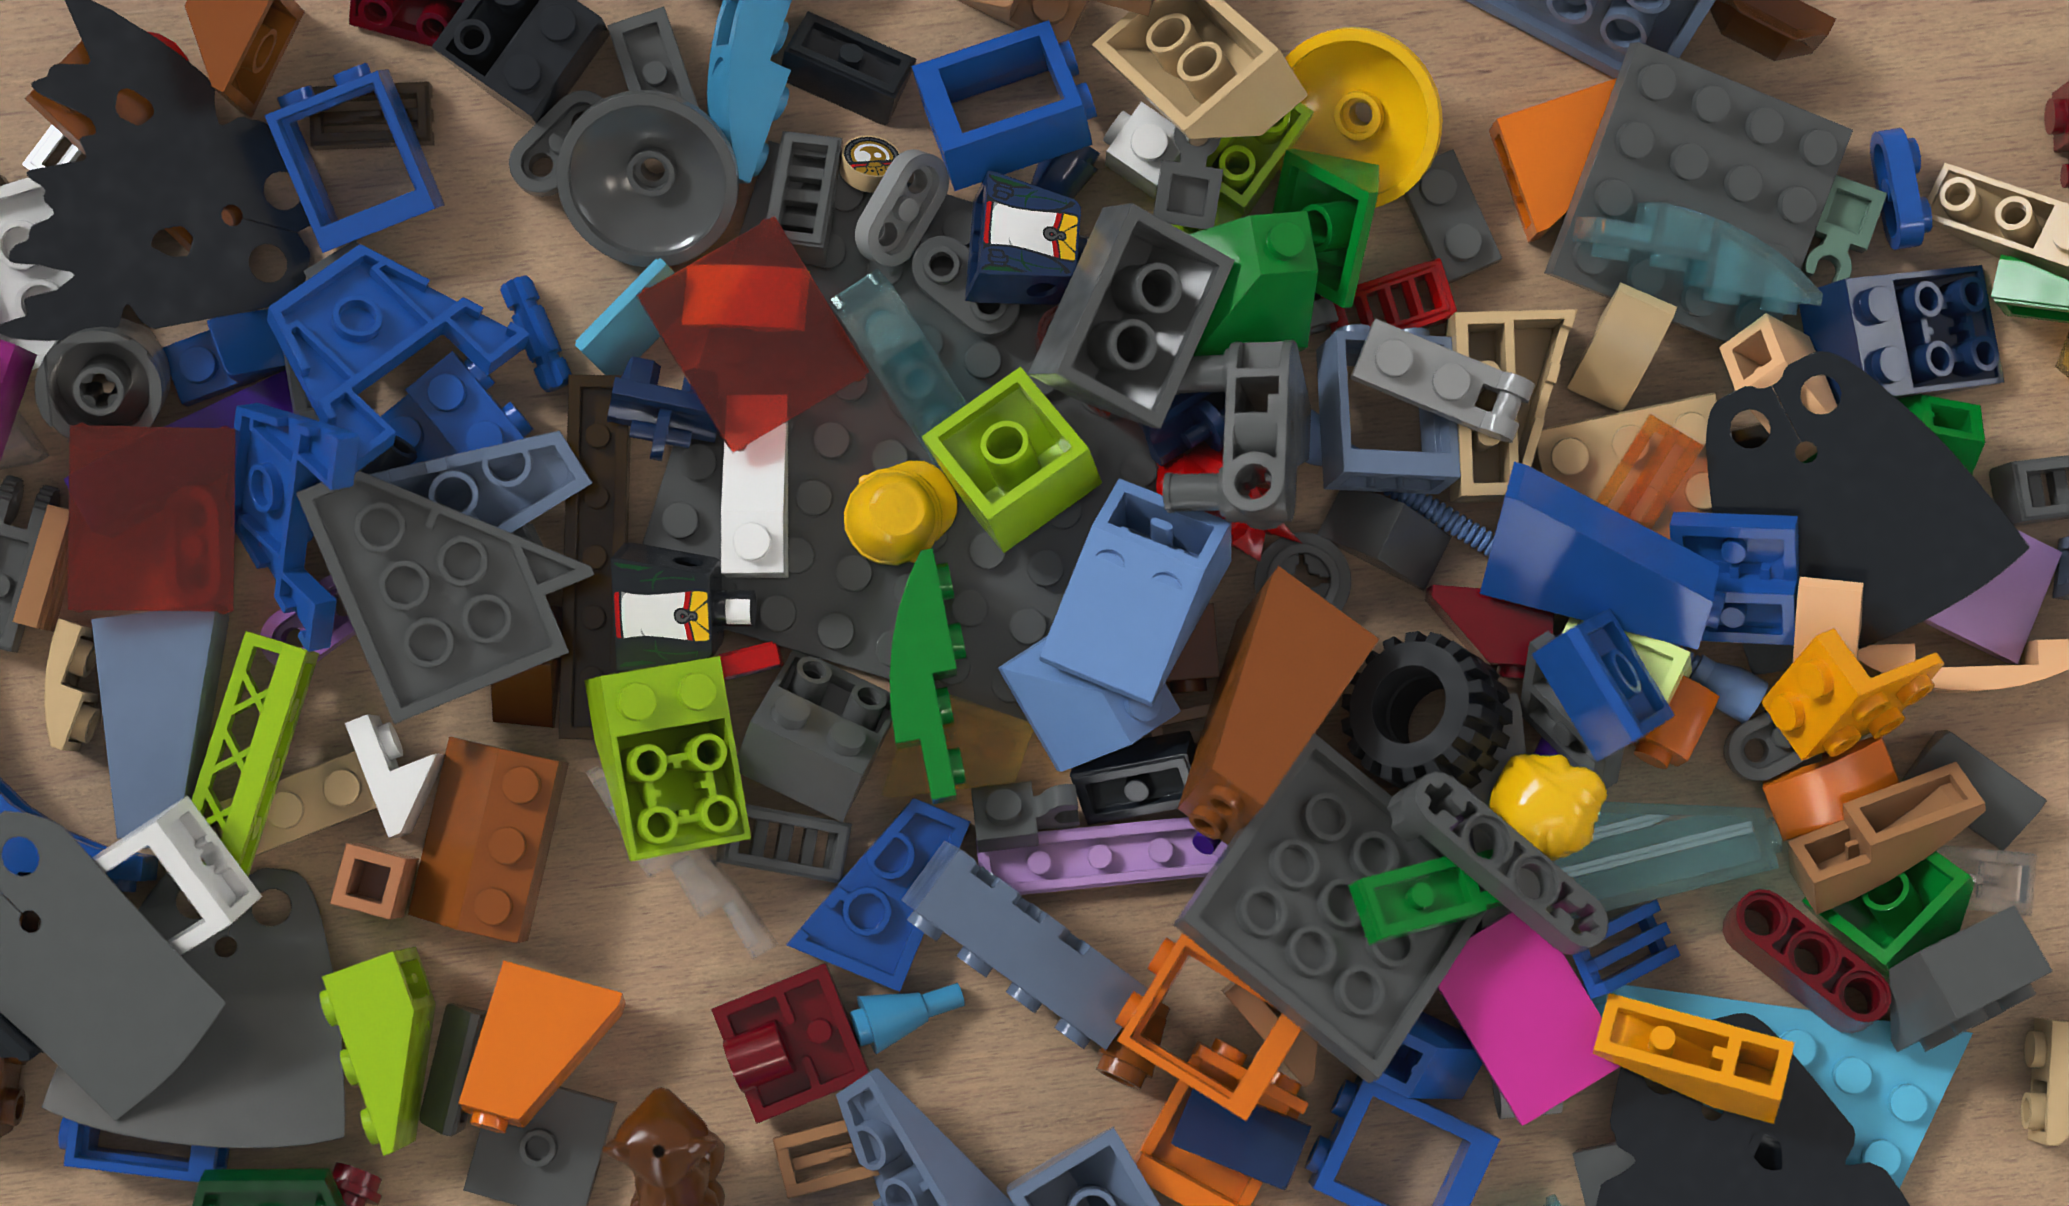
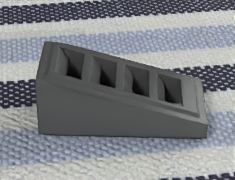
M782 131L763 237L765 253L768 259L815 266L826 265L843 147L842 138ZM793 157L824 160L825 167L822 169L792 165ZM791 181L821 185V190L812 191L789 188V183ZM786 206L817 210L816 216L786 213Z
M2069 455L2013 461L1990 470L1989 479L1993 500L2014 526L2069 519V488L2066 471L2069 470ZM2041 474L2046 475L2051 506H2046Z
M746 804L748 818L755 819L749 853H738L740 841L718 845L716 862L839 883L843 877L852 824ZM769 822L779 824L773 859L763 857ZM794 826L804 828L798 863L788 862ZM818 831L829 832L822 868L812 866Z

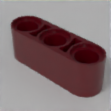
M1754 890L1747 893L1727 912L1723 920V934L1726 942L1732 949L1832 1028L1843 1033L1853 1034L1864 1030L1887 1013L1891 1004V990L1888 982L1882 975L1780 895L1771 890ZM1754 910L1761 913L1769 925L1768 935H1757L1751 932L1745 924L1744 911ZM1795 949H1805L1812 953L1818 963L1816 975L1806 974L1797 967L1794 960ZM1846 987L1855 988L1865 996L1868 1004L1866 1014H1858L1846 1005L1844 999Z

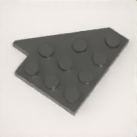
M362 471L355 473L353 487L330 490L324 483H319L296 493L394 724L569 653L545 595L593 576L594 573L590 565Z

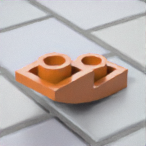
M1881 736L1877 739L1870 737L1860 740L1845 752L1834 757H1830L1825 751L1822 753V761L1783 772L1771 779L1764 780L1762 788L1783 841L1844 820V803L1900 783L1885 741Z

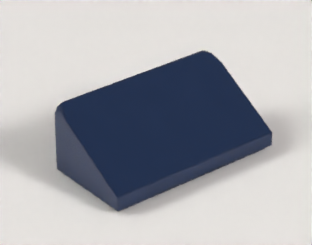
M1193 1088L1174 1132L1171 1144L1259 1181L1286 1190L1291 1182L1312 1125L1260 1104L1255 1106L1251 1115L1245 1121Z

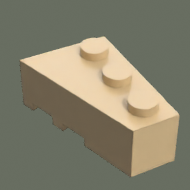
M1578 309L1455 312L1444 323L1445 336L1452 337L1453 351L1501 371L1522 376L1535 384L1529 403L1521 404L1515 418L1519 428L1512 443L1494 439L1457 423L1461 478L1450 485V503L1504 502L1514 462L1532 466L1545 422L1543 420L1553 385L1558 378L1563 351ZM1482 387L1475 406L1492 412L1498 394Z

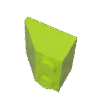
M1021 366L921 436L924 444L969 511L1003 553L1102 484L1087 445Z

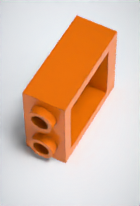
M1184 933L1181 934L1176 943L1166 937L1147 970L1156 975L1147 992L1142 996L1133 991L1115 1021L1116 1024L1124 1028L1117 1041L1247 1121L1302 1029L1281 1013L1235 1091L1142 1035L1190 956L1271 1005Z

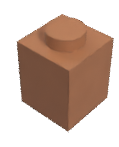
M346 843L330 904L386 919L403 918L420 858L363 843Z

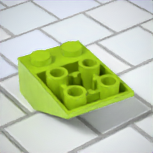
M720 656L584 680L594 740L629 861L751 839Z
M416 946L392 951L325 975L322 979L326 990L319 993L321 1006L331 1027L339 1025L347 1048L340 1051L341 1064L346 1078L352 1086L359 1084L367 1108L362 1109L360 1112L364 1131L372 1145L380 1144L384 1156L416 1141L436 1002Z

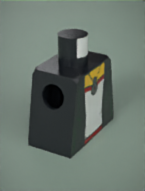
M624 542L611 558L617 671H631L713 657L723 643L724 626L753 627L755 624L757 608L755 591L722 589L721 562L715 557Z

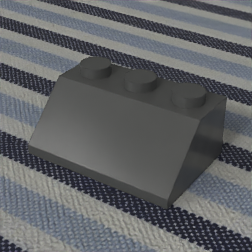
M1133 203L1103 207L1028 375L1079 402L1152 428L1160 429L1235 260Z

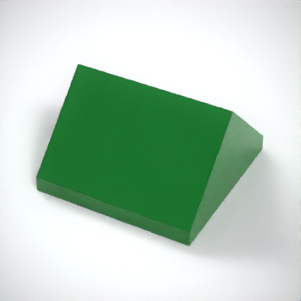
M1295 148L1286 149L1272 214L1308 211L1318 265L1315 293L1342 308L1352 307L1379 193V165Z

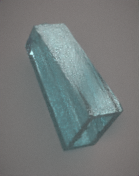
M1604 802L1599 812L1598 821L1594 823L1593 841L1577 853H1572L1566 858H1560L1553 862L1601 903L1606 912L1777 869L1779 866L1776 854L1782 853L1783 846L1776 821L1773 817L1766 818L1763 808ZM1575 912L1570 914L1573 920L1580 918Z

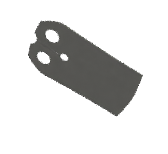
M3 811L0 814V1012L44 1051L116 1121L161 1085L182 1064L227 1002L150 924L62 825L29 813ZM13 837L27 838L38 849L39 864L30 875H14L3 863L2 849L5 843ZM32 910L38 914L41 919V926L38 931L28 933L22 929L19 920L22 912Z

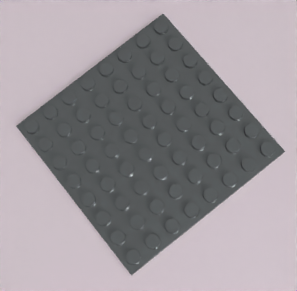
M768 141V157L763 169L758 174L730 266L779 267L810 271L804 332L758 333L746 329L709 330L697 369L714 372L717 375L718 397L724 398L716 440L713 443L691 438L689 449L677 446L672 447L642 544L711 556L719 559L721 562V502L726 396L787 395L788 578H727L722 574V589L754 590L757 605L756 620L753 627L724 626V629L765 642L773 641L781 647L890 680L891 649L897 613L908 577L915 563L907 562L897 566L876 564L859 554L851 545L844 530V510L849 495L859 484L861 476L906 461H926L935 465L943 472L924 444L921 436L1020 366L1028 375L1060 303L1055 305L1019 304L1018 319L1008 332L992 338L974 334L924 294L917 286L912 273L914 253L929 238L949 236L957 239L969 248L973 202L946 194L945 199L911 257L900 265L884 266L865 258L859 252L855 241L857 222L873 193L860 191L850 186L843 180L840 172L826 265L815 266L768 259L765 253L763 237L780 147L779 143ZM793 157L792 165L824 169L825 161ZM790 181L789 188L820 191L821 185ZM786 206V213L816 216L817 210ZM884 224L880 229L878 239L883 235ZM938 256L932 261L930 269L938 276H945L952 271L954 263L947 256ZM977 303L978 309L984 314H994L1001 306V303ZM1030 375L1028 376L1089 448L1102 484L1005 553L1000 550L972 515L955 490L958 500L956 517L952 526L932 546L936 564L948 562L955 598L944 600L943 602L948 624L960 622L967 657L955 660L957 676L934 680L935 689L948 687L949 697L1027 722L1026 716L998 667L1049 634L1090 529L1118 479L1120 478L1157 493L1156 482L1158 466L1151 458L1145 433L1136 421L1079 402Z

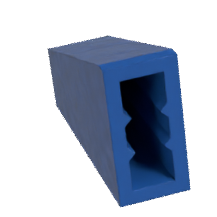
M1514 462L1480 594L1583 621L1611 609L1623 631L1697 650L1705 626L1717 629L1726 597L1725 592L1715 590L1719 565L1538 470L1526 464Z

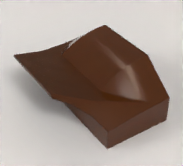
M1715 0L1710 8V12L1721 35L1773 61L1812 54L1829 35L1836 21V18L1800 0Z

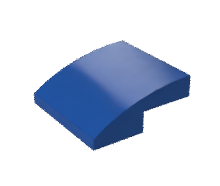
M1673 512L1670 522V540L1719 565L1715 590L1726 593L1717 629L1705 626L1701 641L1794 645L1799 585L1798 516Z

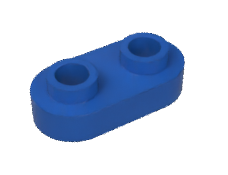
M1902 128L1875 131L1870 142V158L1876 189L1887 193L1881 210L1886 239L1893 250L1920 246L1924 239V233L1930 232L1932 229V211L1928 199L1925 196L1920 197L1916 174L1921 169V155L1918 143L1915 138H1907Z

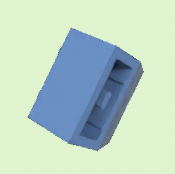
M1119 478L1090 529L1039 656L1040 661L1152 707L1231 563V523L1204 511L1167 513L1164 508L1163 495Z

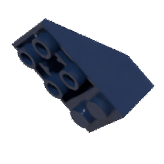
M1982 265L1845 278L1797 294L1804 334L1810 336L1815 351L1831 352L1845 358L1869 374L1896 399L1918 394L1933 396L2005 383ZM1826 376L1838 406L1841 399L1840 387L1834 379Z

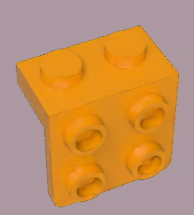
M1835 628L1813 638L1766 694L1761 703L1771 716L1774 724L1781 730L1802 761L1825 751L1830 757H1834L1851 748L1864 735L1871 733L1874 739L1889 734L1900 726L1905 720L1902 711L1907 706L1921 700L1933 690L1935 684L1931 679L1945 663L1938 653H1933L1870 678Z

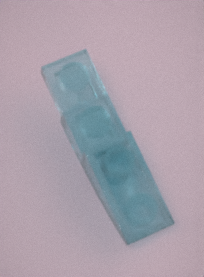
M1661 202L1638 203L1635 223L1600 217H1576L1572 242L1593 245L1592 257L1628 262L1630 251L1651 255L1650 267L1685 272L1683 285L1704 289L1703 301L1739 306L1741 295L1761 298L1759 310L1787 315H1797L1798 305L1821 306L1823 293L1799 268L1755 236L1723 220L1695 210Z

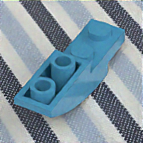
M723 0L718 14L710 51L707 82V115L719 126L732 147L738 166L739 184L750 183L752 177H756L763 169L769 153V145L765 141L772 121H776L781 116L788 102L789 88L785 86L791 70L770 61L772 55H776L780 51L786 40L789 24L784 20L792 0Z

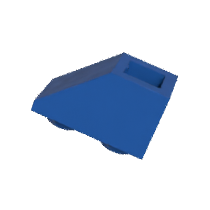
M1422 1012L1381 1077L1374 1082L1409 1099H1462L1483 1063L1463 1031Z

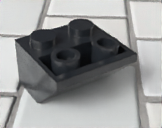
M465 0L435 41L432 49L489 95L534 126L560 99L570 92L610 36V33L602 17L577 0Z

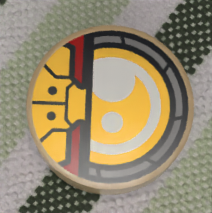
M865 135L852 138L846 142L842 149L840 175L847 184L855 189L874 193L889 165L900 152L895 145L880 137Z

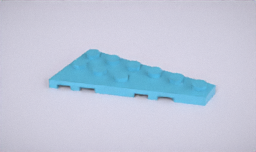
M1583 982L1582 985H1583L1584 989H1585L1586 992H1587V989H1586L1585 984H1584V982ZM1624 985L1611 992L1612 994L1709 1020L1736 1013H1747L1763 1021L1780 1039L1795 1042L1793 1055L1854 1127V1146L1846 1159V1164L1856 1165L1871 1162L1880 1166L1888 1172L1899 1189L1973 1034L1964 1031L1926 1052L1920 1042L1897 1052L1891 1042V1021L1877 1020L1864 1030L1852 1034L1843 1033L1832 1028L1808 1009L1634 985ZM1608 994L1591 999L1601 1017L1604 1013ZM1703 1103L1704 1106L1720 1114H1723V1110L1710 1107Z

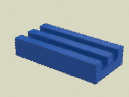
M1657 899L1637 905L1608 920V931L1604 939L1637 922L1642 933L1593 958L1589 949L1572 955L1590 999L1609 994L1681 956L1676 944L1667 947L1663 937L1671 933L1667 922L1657 924L1653 914L1661 911ZM1648 946L1651 954L1601 979L1598 970Z

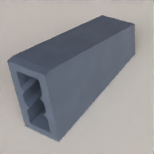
M209 603L91 619L117 839L128 835L186 796L192 800L208 748L229 623L227 606Z

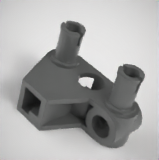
M1296 341L1232 342L1230 348L1225 350L1224 355L1192 356L1176 395L1181 393L1225 392L1223 467L1219 469V473H1166L1163 480L1165 511L1167 513L1177 511H1219L1221 516L1225 517L1229 523H1245L1251 528L1260 530L1276 528L1284 522H1291L1294 518L1296 505L1297 467L1309 460L1311 404ZM1267 483L1270 489L1264 496L1253 500L1248 496L1250 491L1255 489L1258 484Z

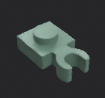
M1836 175L1814 233L1815 237L1821 239L1820 244L1806 255L1801 267V276L1806 278L1812 276L1817 268L1818 261L1825 259L1830 261L1835 267V276L1831 283L1849 278L1852 272V261L1848 255V250L1851 249L1863 253L1868 249L1887 193Z

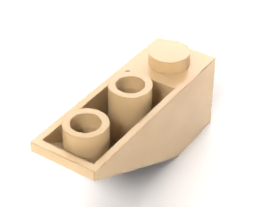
M1944 163L1927 198L1932 211V225L2000 258L2001 254L2013 256L2069 280L2068 203Z

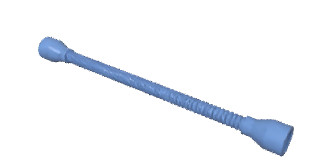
M1311 409L1309 460L1306 463L1322 467L1320 414ZM1351 444L1352 449H1360L1355 445ZM1384 492L1385 496L1391 495V499L1395 500L1397 498V501L1406 504L1414 511L1417 510V513L1424 515V518L1427 520L1431 519L1430 522L1433 524L1437 522V527H1444L1445 532L1451 531L1450 535L1455 536L1457 534L1458 540L1464 539L1465 544L1471 543L1470 547H1477L1478 552L1484 551L1485 556L1490 555L1494 540L1493 532L1490 530L1486 532L1484 526L1479 528L1480 524L1477 522L1472 524V519L1466 520L1464 514L1459 516L1460 513L1457 510L1452 512L1453 508L1450 506L1446 508L1444 502L1439 504V499L1435 498L1432 500L1433 496L1430 494L1426 496V494ZM1689 651L1691 652L1692 673L1689 678L1705 686L1720 697L1715 706L1716 709L1740 723L1747 722L1761 703L1768 689V682L1743 667L1717 663L1705 655L1694 656V652Z

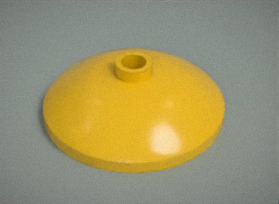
M1342 27L1319 33L1305 40L1285 57L1308 94L1300 103L1314 111L1312 118L1292 149L1295 148L1379 165V193L1375 208L1401 197L1423 178L1439 148L1443 125L1442 107L1439 93L1431 74L1410 48L1399 40L1380 31L1361 27ZM1359 102L1365 103L1371 108L1372 119L1370 122H1363L1357 117L1355 109Z

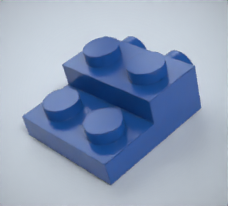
M453 351L407 387L405 390L408 394L380 416L396 431L397 436L406 440L416 450L417 459L411 464L523 439L534 429L511 401L504 407H501L488 392V389L495 384L490 375L487 376L469 358L463 361Z

